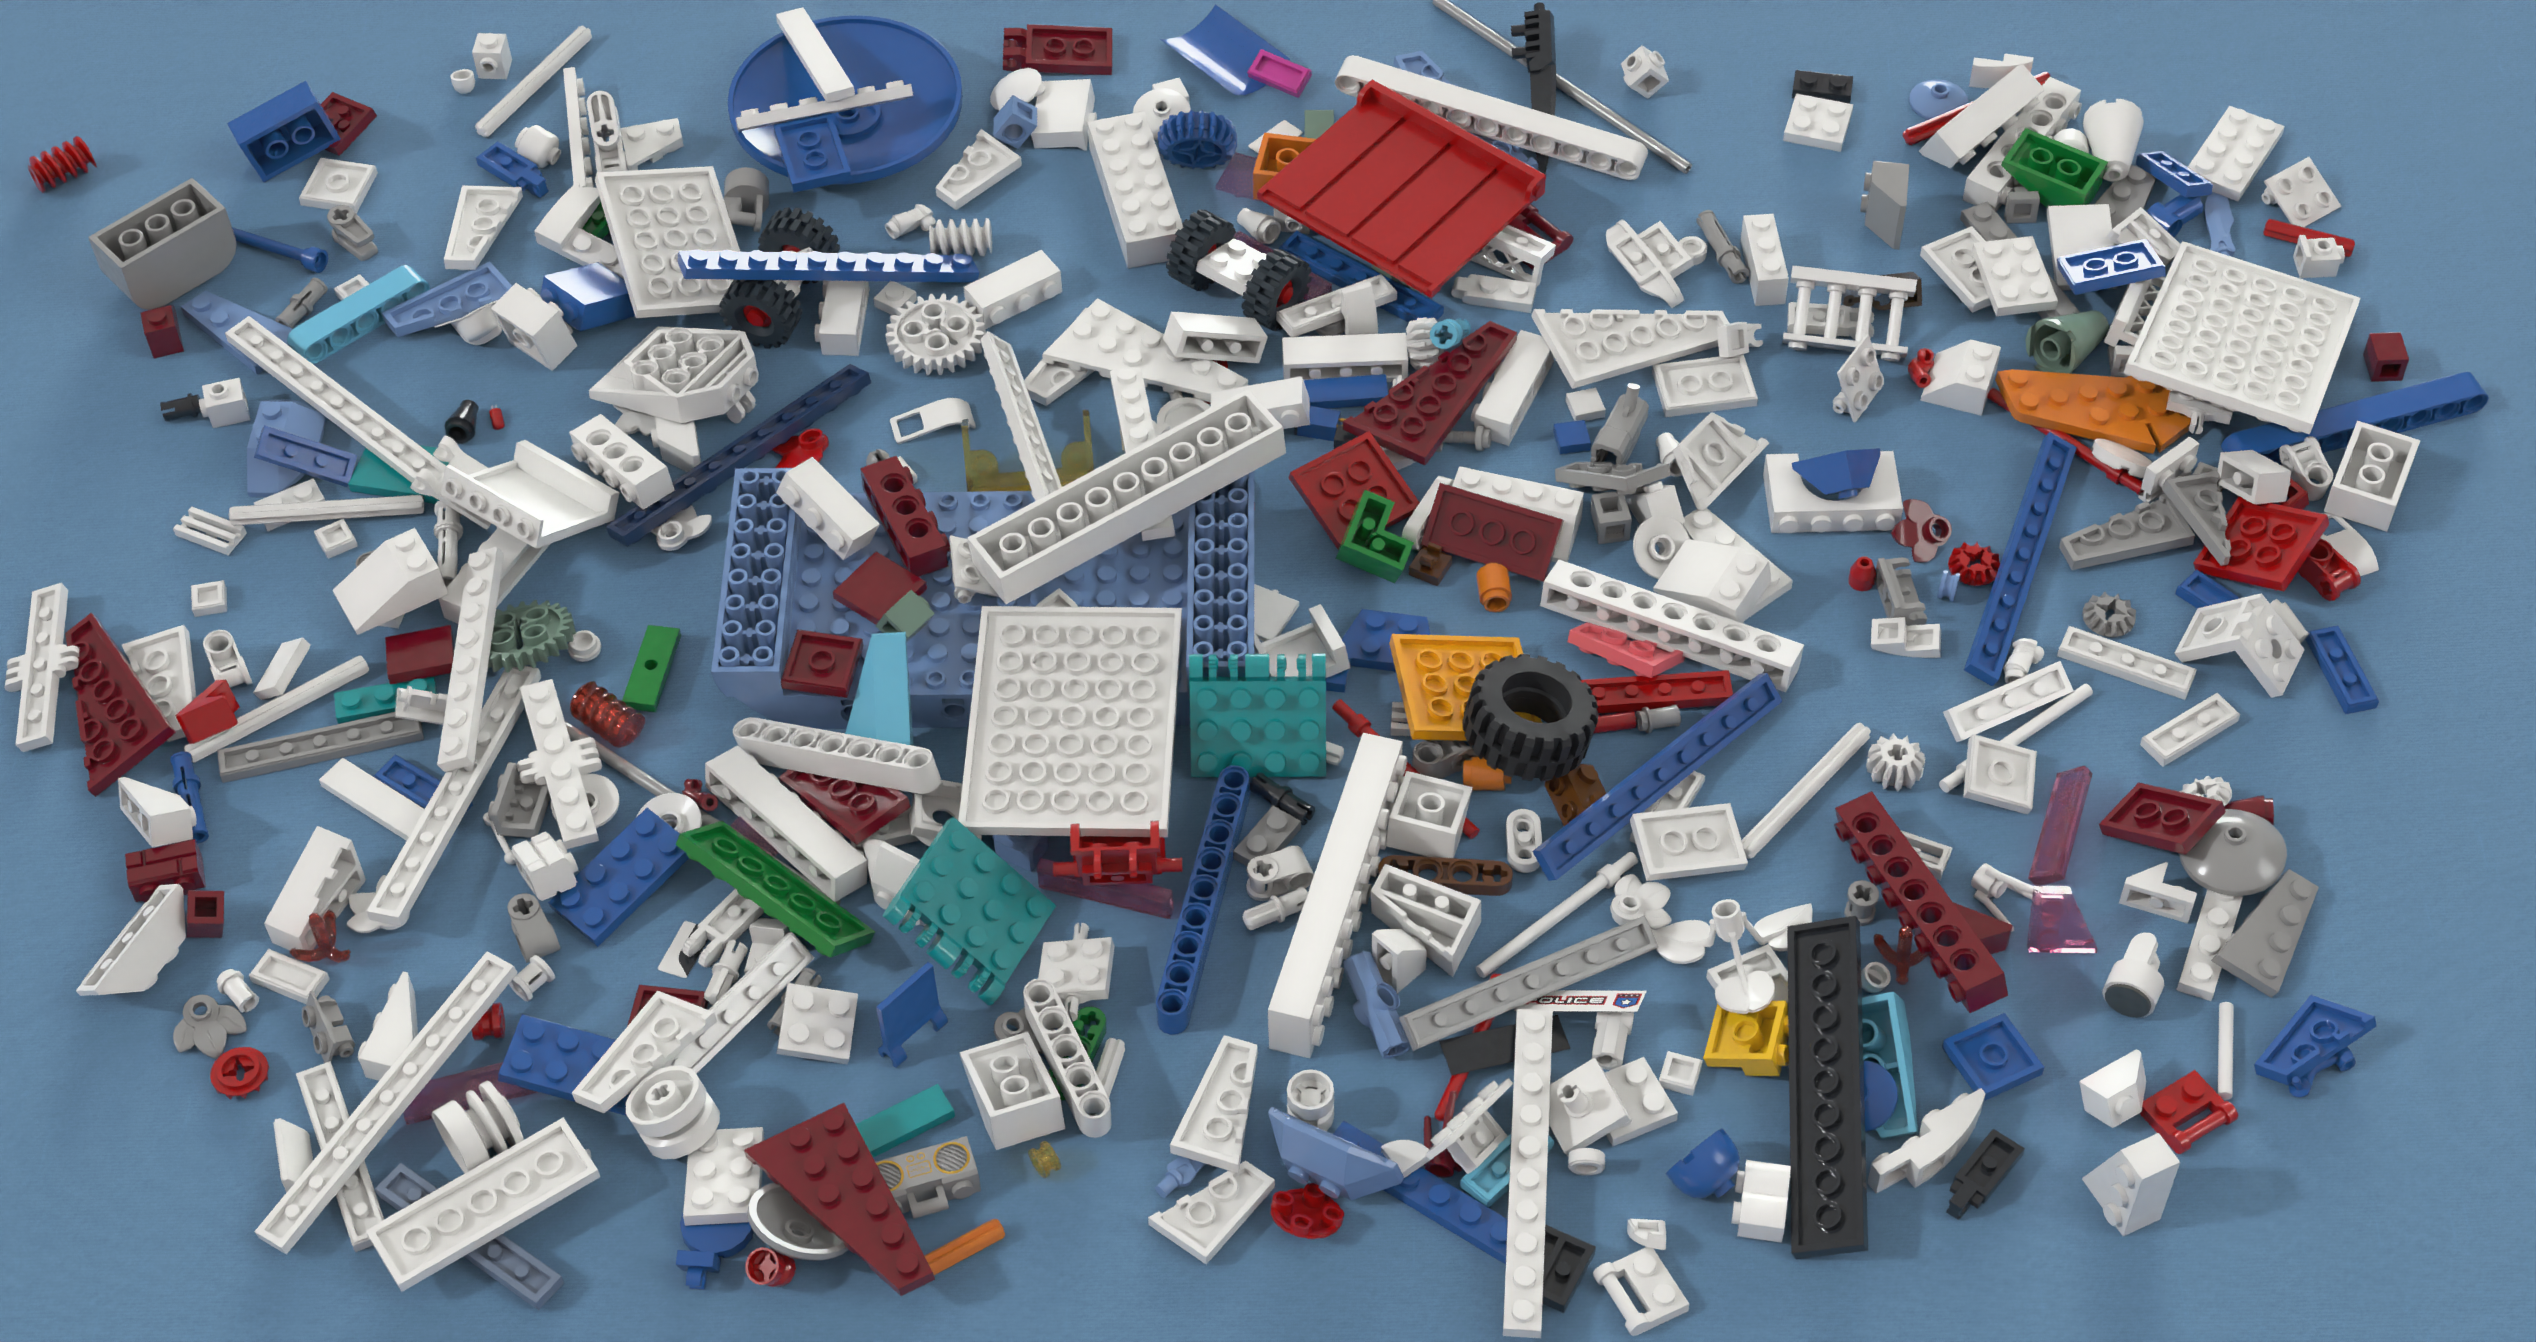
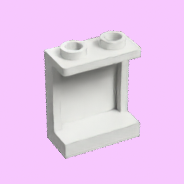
M1321 604L1309 609L1312 623L1262 643L1254 632V654H1269L1270 677H1277V654H1285L1287 661L1285 677L1298 676V654H1306V676H1312V653H1326V678L1350 669L1345 644Z

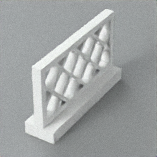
M2165 277L2128 284L2104 343L2115 347L2120 339L2135 346L2139 335L2133 332L2142 330L2146 322L2140 316L2146 315L2148 317L2152 309L2147 300L2155 302L2159 293L2153 285L2161 288Z

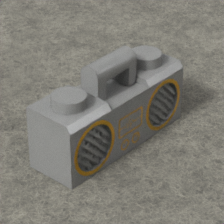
M967 1136L876 1161L901 1212L905 1213L911 1210L913 1219L949 1209L948 1200L955 1198L964 1199L973 1193L981 1191L978 1170Z

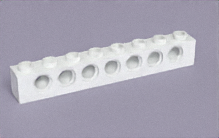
M1559 559L1544 580L1540 606L1555 612L1626 633L1627 637L1635 640H1648L1657 643L1658 648L1669 652L1674 650L1683 651V657L1720 670H1729V673L1752 680L1759 674L1768 673L1775 688L1783 692L1787 691L1799 670L1804 644Z

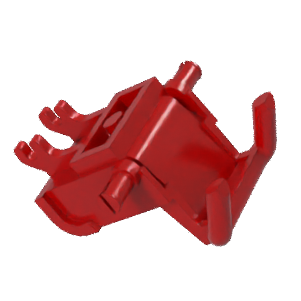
M1159 820L1150 821V837L1081 836L1080 824H1071L1070 841L1073 862H1053L1054 877L1074 876L1075 878H1082L1084 886L1153 883V875H1162V872H1183L1182 857L1166 858L1165 837H1159Z

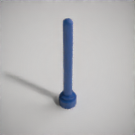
M232 227L238 242L301 261V264L307 270L321 273L326 268L328 253L323 249L310 247L303 250Z

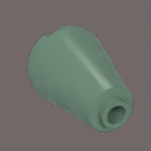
M2096 310L2040 319L2028 329L2025 339L2027 354L2029 357H2034L2037 362L2035 367L2038 371L2071 374L2107 336L2109 331L2108 321L2101 312Z

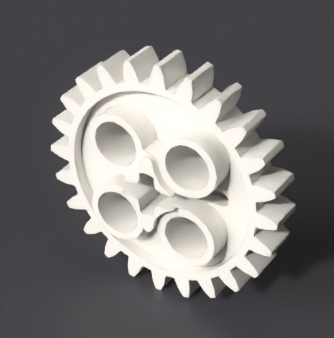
M944 293L940 299H935L934 295L930 294L929 300L926 301L918 296L917 304L907 301V309L898 307V316H890L891 324L886 325V341L890 355L894 354L896 363L903 361L904 369L913 365L914 373H918L922 368L925 369L926 375H930L933 369H937L938 374L942 375L944 368H948L953 373L955 372V365L958 364L965 368V359L975 361V353L982 352L980 339L986 334L982 314H977L976 306L969 308L968 300L958 303V296L956 295L951 300H946V294Z

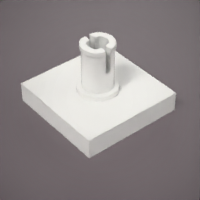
M1595 1057L1550 1084L1549 1125L1567 1156L1570 1151L1587 1147L1631 1120Z

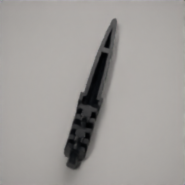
M1538 2L1534 4V11L1524 12L1525 24L1511 26L1512 37L1525 36L1526 39L1525 47L1512 48V59L1526 58L1528 73H1530L1532 109L1555 116L1556 53L1554 16L1550 10H1545L1543 3ZM1536 152L1538 171L1545 174L1549 156Z

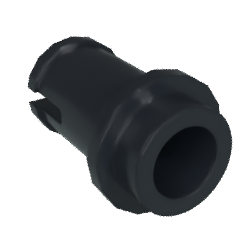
M188 393L187 397L160 402L161 411L175 408V411L162 414L164 420L167 422L189 415L198 417V413H201L199 405L200 396Z

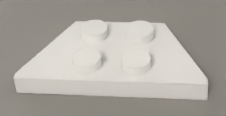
M1713 412L1706 416L1672 450L1698 511H1703L1769 444L1762 437L1757 441L1745 435L1743 427L1731 424L1725 418Z

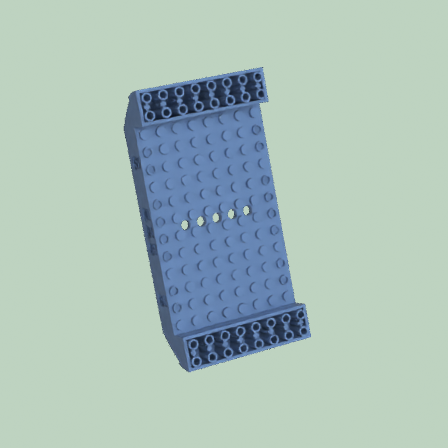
M793 468L735 469L711 669L713 679L726 697H735L770 720L816 729H847L871 635L882 632L874 623L836 601L833 597V591L876 551L903 568L905 566L865 493L849 494L880 525L870 544L843 560L776 493L785 473ZM1254 471L1173 514L1175 536L1143 541L1140 532L1008 604H1005L1000 597L987 598L984 596L985 594L977 592L970 602L960 603L954 596L952 560L950 559V552H948V567L920 576L921 579L927 582V590L920 596L929 603L930 609L935 614L907 642L912 727H969L982 606L1036 607L1040 601L1059 588L1078 607L1182 608L1175 725H1189V654H1203V677H1209V655L1216 654L1218 658L1217 677H1230V670L1228 669L1230 654H1238V677H1245V654H1254ZM1032 491L922 492L926 502V510L933 511L938 523L937 530L940 534L945 533L948 541L950 535L967 539V537L1035 502V498L1031 494ZM797 629L863 639V650L848 698L782 689L781 678Z

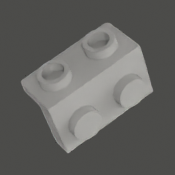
M508 762L504 774L499 776L498 793L495 801L490 802L488 810L489 820L493 821L497 835L530 838L538 835L550 801L547 784L537 785L535 782L522 783L516 763Z

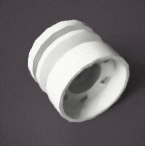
M489 1081L479 1085L483 1102L473 1090L466 1092L470 1108L466 1112L454 1100L432 1111L433 1120L442 1139L464 1173L490 1159L487 1149L492 1147L497 1154L507 1150L505 1139L511 1147L524 1140L515 1112L506 1098Z

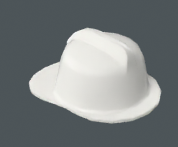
M498 300L486 304L462 318L434 327L451 323L464 341L473 345L485 344L499 336L502 332V328L491 310V307Z

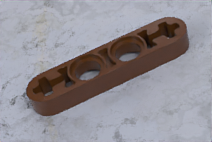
M1391 855L1383 858L1378 865V876L1385 864L1405 872L1413 870L1412 874L1419 876L1418 874L1422 870L1430 869L1435 871L1437 876L1429 881L1468 895L1501 896L1510 891L1513 881L1511 867L1505 862L1495 860ZM1459 871H1465L1472 878L1466 882H1460L1453 875ZM1478 873H1482V882L1478 881ZM1494 875L1501 876L1500 882L1494 881Z

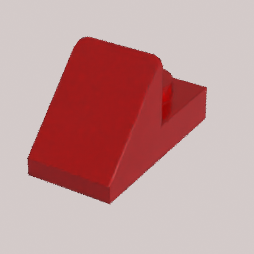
M216 680L175 716L189 744H194L237 725L238 721L234 712L240 706L227 680Z

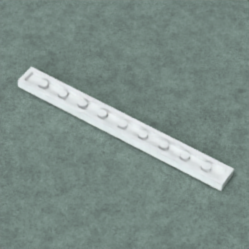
M250 316L225 332L229 343L411 483L414 482L422 468L432 472L437 480L445 470L446 465Z
M987 331L980 339L984 350V357L987 359L990 367L989 372L993 376L996 385L995 389L1000 396L1001 406L1007 417V424L1011 428L1014 437L1013 441L1020 454L1019 459L1023 463L1026 472L1025 476L1031 486V494L1035 501L1062 486L1012 345Z
M525 666L522 671H519L517 667H513L508 673L504 670L481 710L474 764L445 773L367 909L370 920L397 926L403 925L524 709L519 687L538 683L541 679L539 668Z
M489 952L482 956L254 1231L261 1240L287 1255L517 975L513 965Z
M1517 1009L1503 1336L1541 1338L1553 1011Z

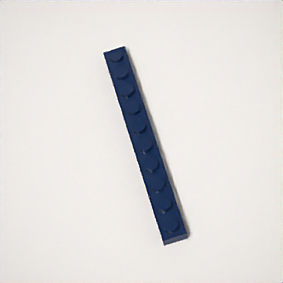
M847 365L673 481L675 491L645 509L637 505L607 525L606 529L609 536L627 547L640 541L644 535L666 523L669 518L681 510L689 508L693 502L705 494L713 492L717 486L729 478L734 477L735 469L745 468L754 461L762 459L766 453L778 445L786 443L790 437L802 429L811 426L818 418L827 412L835 410L839 404L851 396L859 394L863 388L872 383L869 373L854 365Z

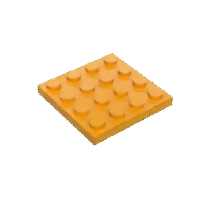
M1392 634L1389 645L1412 740L1467 741L1462 720L1475 678L1491 662L1495 660L1499 662L1505 656L1512 655L1513 658H1517L1518 655L1523 654L1519 637ZM1514 712L1526 720L1542 723L1541 718L1532 714Z

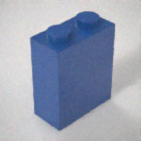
M599 262L546 275L543 278L540 294L542 300L547 304L549 302L555 303L564 313L562 316L563 320L579 331L620 321L635 315L625 280Z

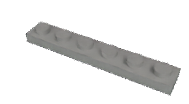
M1988 202L1961 211L1960 220L1967 228L1972 226L1985 241L2017 238ZM2048 274L2058 300L2055 310L2038 311L2037 313L2042 319L2079 313L2080 311Z

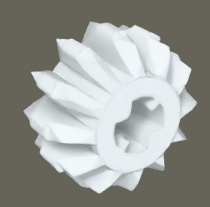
M1417 318V320L1410 321L1406 328L1408 357L1410 358V364L1415 370H1419L1425 365L1427 367L1438 361V356L1444 353V349L1436 347L1430 339L1431 328L1435 323H1438L1435 318Z
M1893 733L1889 740L1880 736L1877 744H1872L1868 752L1869 758L1866 764L1867 772L1872 773V782L1882 781L1883 789H1886L1889 785L1894 786L1897 792L1902 788V785L1911 789L1915 781H1919L1922 777L1925 763L1924 753L1920 752L1919 743H1909L1908 735L1903 739H1897Z

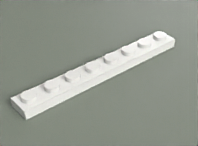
M1141 367L1110 371L1125 453L1155 438ZM1172 515L1141 531L1142 540L1175 536Z
M497 546L469 554L437 762V765L444 772L474 764L504 553Z

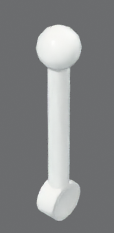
M488 812L485 813L483 816L484 822L487 826H491L505 853V862L510 865L515 864L511 849L504 836L497 835L493 821L489 820Z

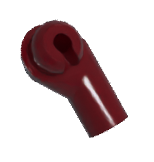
M686 779L684 781L685 788L682 790L683 795L690 797L703 810L713 811L717 808V797L701 791L703 785L701 780Z

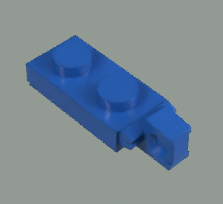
M499 141L476 157L478 166L513 187H522V191L528 189L531 194L539 198L549 192L545 183L546 179L543 178L542 173L538 170L537 164Z

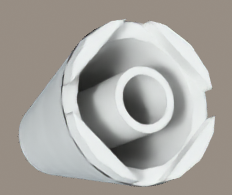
M2116 99L2114 103H2106V100L2099 101L2090 106L2084 114L2083 128L2092 155L2108 161L2103 177L2107 181H2119L2128 175L2144 124L2141 109L2133 102L2124 99Z

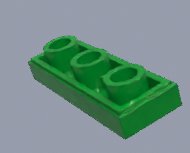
M648 625L622 699L624 709L656 712L681 639L680 628Z

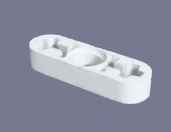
M1438 476L1407 521L1402 532V538L1414 542L1412 549L1420 551L1423 546L1421 542L1439 484L1443 483L1452 486L1454 483L1453 479Z

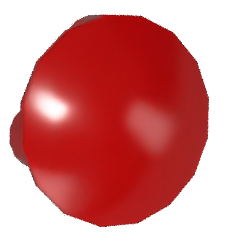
M1309 1183L1300 1189L1278 1191L1272 1198L1270 1214L1274 1222L1282 1230L1296 1237L1307 1239L1326 1238L1336 1233L1342 1226L1343 1210L1333 1199L1325 1195L1319 1189V1185L1315 1183Z

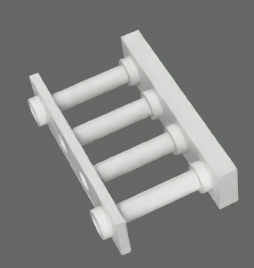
M1792 266L1790 283H1796V288H1799L1793 333L1783 334L1782 343L1788 344L1789 349L1804 351L1807 350V346L1853 352L1864 336L1869 333L1873 297H1876L1877 293L1889 294V299H1892L1886 344L1872 343L1876 354L1881 355L1882 360L1898 362L1900 357L1906 358L1908 347L1898 346L1904 301L1908 297H1914L1917 280ZM1815 286L1827 287V291L1830 292L1824 337L1805 335L1811 290H1814ZM1846 289L1857 290L1858 295L1861 296L1855 341L1836 339L1842 293H1845Z

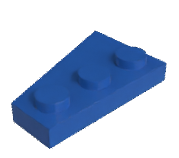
M2310 995L2255 1062L2256 1074L2285 1085H2290L2293 1077H2302L2377 1027L2375 1016Z

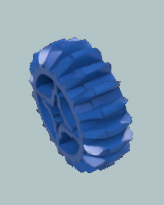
M1190 110V112L1184 113L1180 111L1178 115H1169V119L1163 120L1162 125L1159 127L1157 140L1159 153L1163 155V159L1170 160L1171 164H1180L1181 168L1186 166L1192 169L1215 168L1216 164L1224 165L1235 154V149L1237 148L1236 129L1232 125V121L1225 119L1223 115L1216 116L1214 112L1205 113L1203 110L1200 112Z

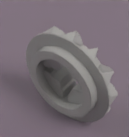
M2104 592L2100 597L2092 595L2089 602L2084 605L2082 616L2085 624L2093 632L2106 637H2118L2132 630L2136 621V610L2131 608L2130 600H2121L2119 593L2111 597ZM2109 609H2113L2115 611L2114 614L2106 620L2105 613Z

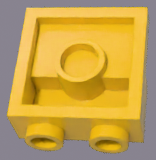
M1771 1001L1763 1010L1754 1013L1748 1012L1747 1014L1726 1011L1717 1003L1703 1057L1707 1067H1741L1745 1076H1780L1782 1066L1789 1065L1787 1002Z

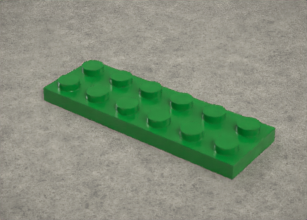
M719 821L680 833L676 846L686 852L691 860L700 862L712 871L716 878L726 881L737 889L739 895L752 900L763 908L765 914L778 919L789 927L790 932H793L794 935L804 938L815 946V949L820 954L831 958L871 943L876 931L725 822Z

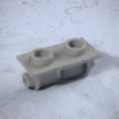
M310 991L306 1006L302 1008V1021L304 1026L309 1027L311 1030L316 1053L321 1054L324 1063L332 1061V1057L340 1055L343 1058L349 1057L354 1052L355 1043L347 1025L333 1027L343 1025L344 1022L336 1000L328 995L322 996L317 1000L314 991Z

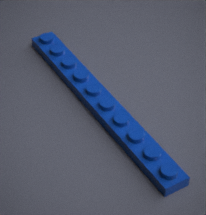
M695 249L679 251L677 258L684 279L975 282L978 280L980 273L971 255L965 254L938 255L928 253L926 255L908 253L880 254L877 252L854 254L850 252L822 253L818 251L793 253L791 251L762 252L759 250L734 252L731 250L702 251Z
M2051 432L2043 438L1964 668V671L1990 686H1993L2000 678L2077 448Z
M1768 673L1759 674L1533 850L1532 852L1548 881L1559 879L1626 826L1633 814L1645 811L1779 705L1782 699Z

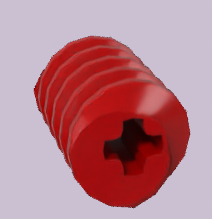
M78 136L73 138V146L65 141L62 143V150L57 146H53L51 148V155L46 151H42L40 153L41 161L37 157L31 156L29 158L30 166L27 165L31 177L42 193H45L44 183L46 182L52 188H56L55 178L57 177L63 183H67L66 173L69 172L74 178H78L77 168L80 167L85 173L89 172L88 163L97 168L88 146Z

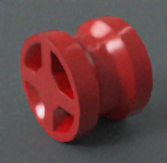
M493 1003L471 1029L475 1041L483 1040L485 1036H494L496 1039L505 1037V1017L502 1003Z

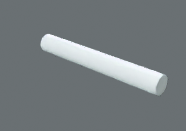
M2230 1002L2219 1004L2218 1095L2223 1100H2229L2233 1097L2234 1005Z

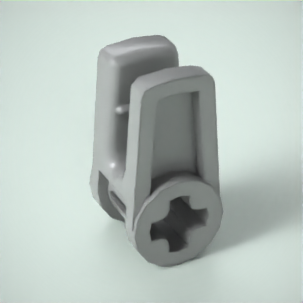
M339 205L329 210L327 219L333 227L332 237L336 243L360 261H365L378 253L377 246L372 242L374 239L373 231L351 207Z

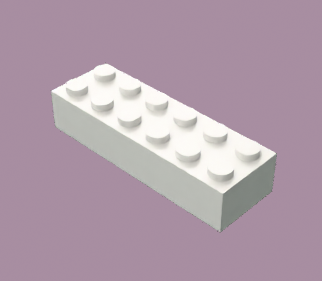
M1145 111L1087 122L1090 152L1127 268L1170 261L1167 259V253L1172 250L1169 246L1171 241H1175L1177 237L1175 233L1178 229L1181 230L1183 225Z

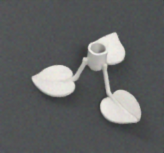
M1726 899L1717 902L1712 907L1713 919L1709 921L1710 926L1700 920H1687L1660 928H1651L1659 946L1656 949L1657 952L1667 961L1676 964H1687L1700 960L1705 954V947L1713 946L1716 932L1724 941L1731 942L1739 976L1728 977L1721 981L1716 987L1715 997L1718 1005L1724 1010L1747 1014L1748 1012L1754 1013L1763 1010L1771 1003L1775 995V985L1771 976L1765 971H1754L1747 975L1745 974L1737 940L1742 937L1746 928L1760 945L1768 943L1775 951H1788L1787 926L1811 923L1813 909L1811 903L1792 907L1762 918L1753 927L1747 920L1746 913L1741 912L1739 903L1735 900Z

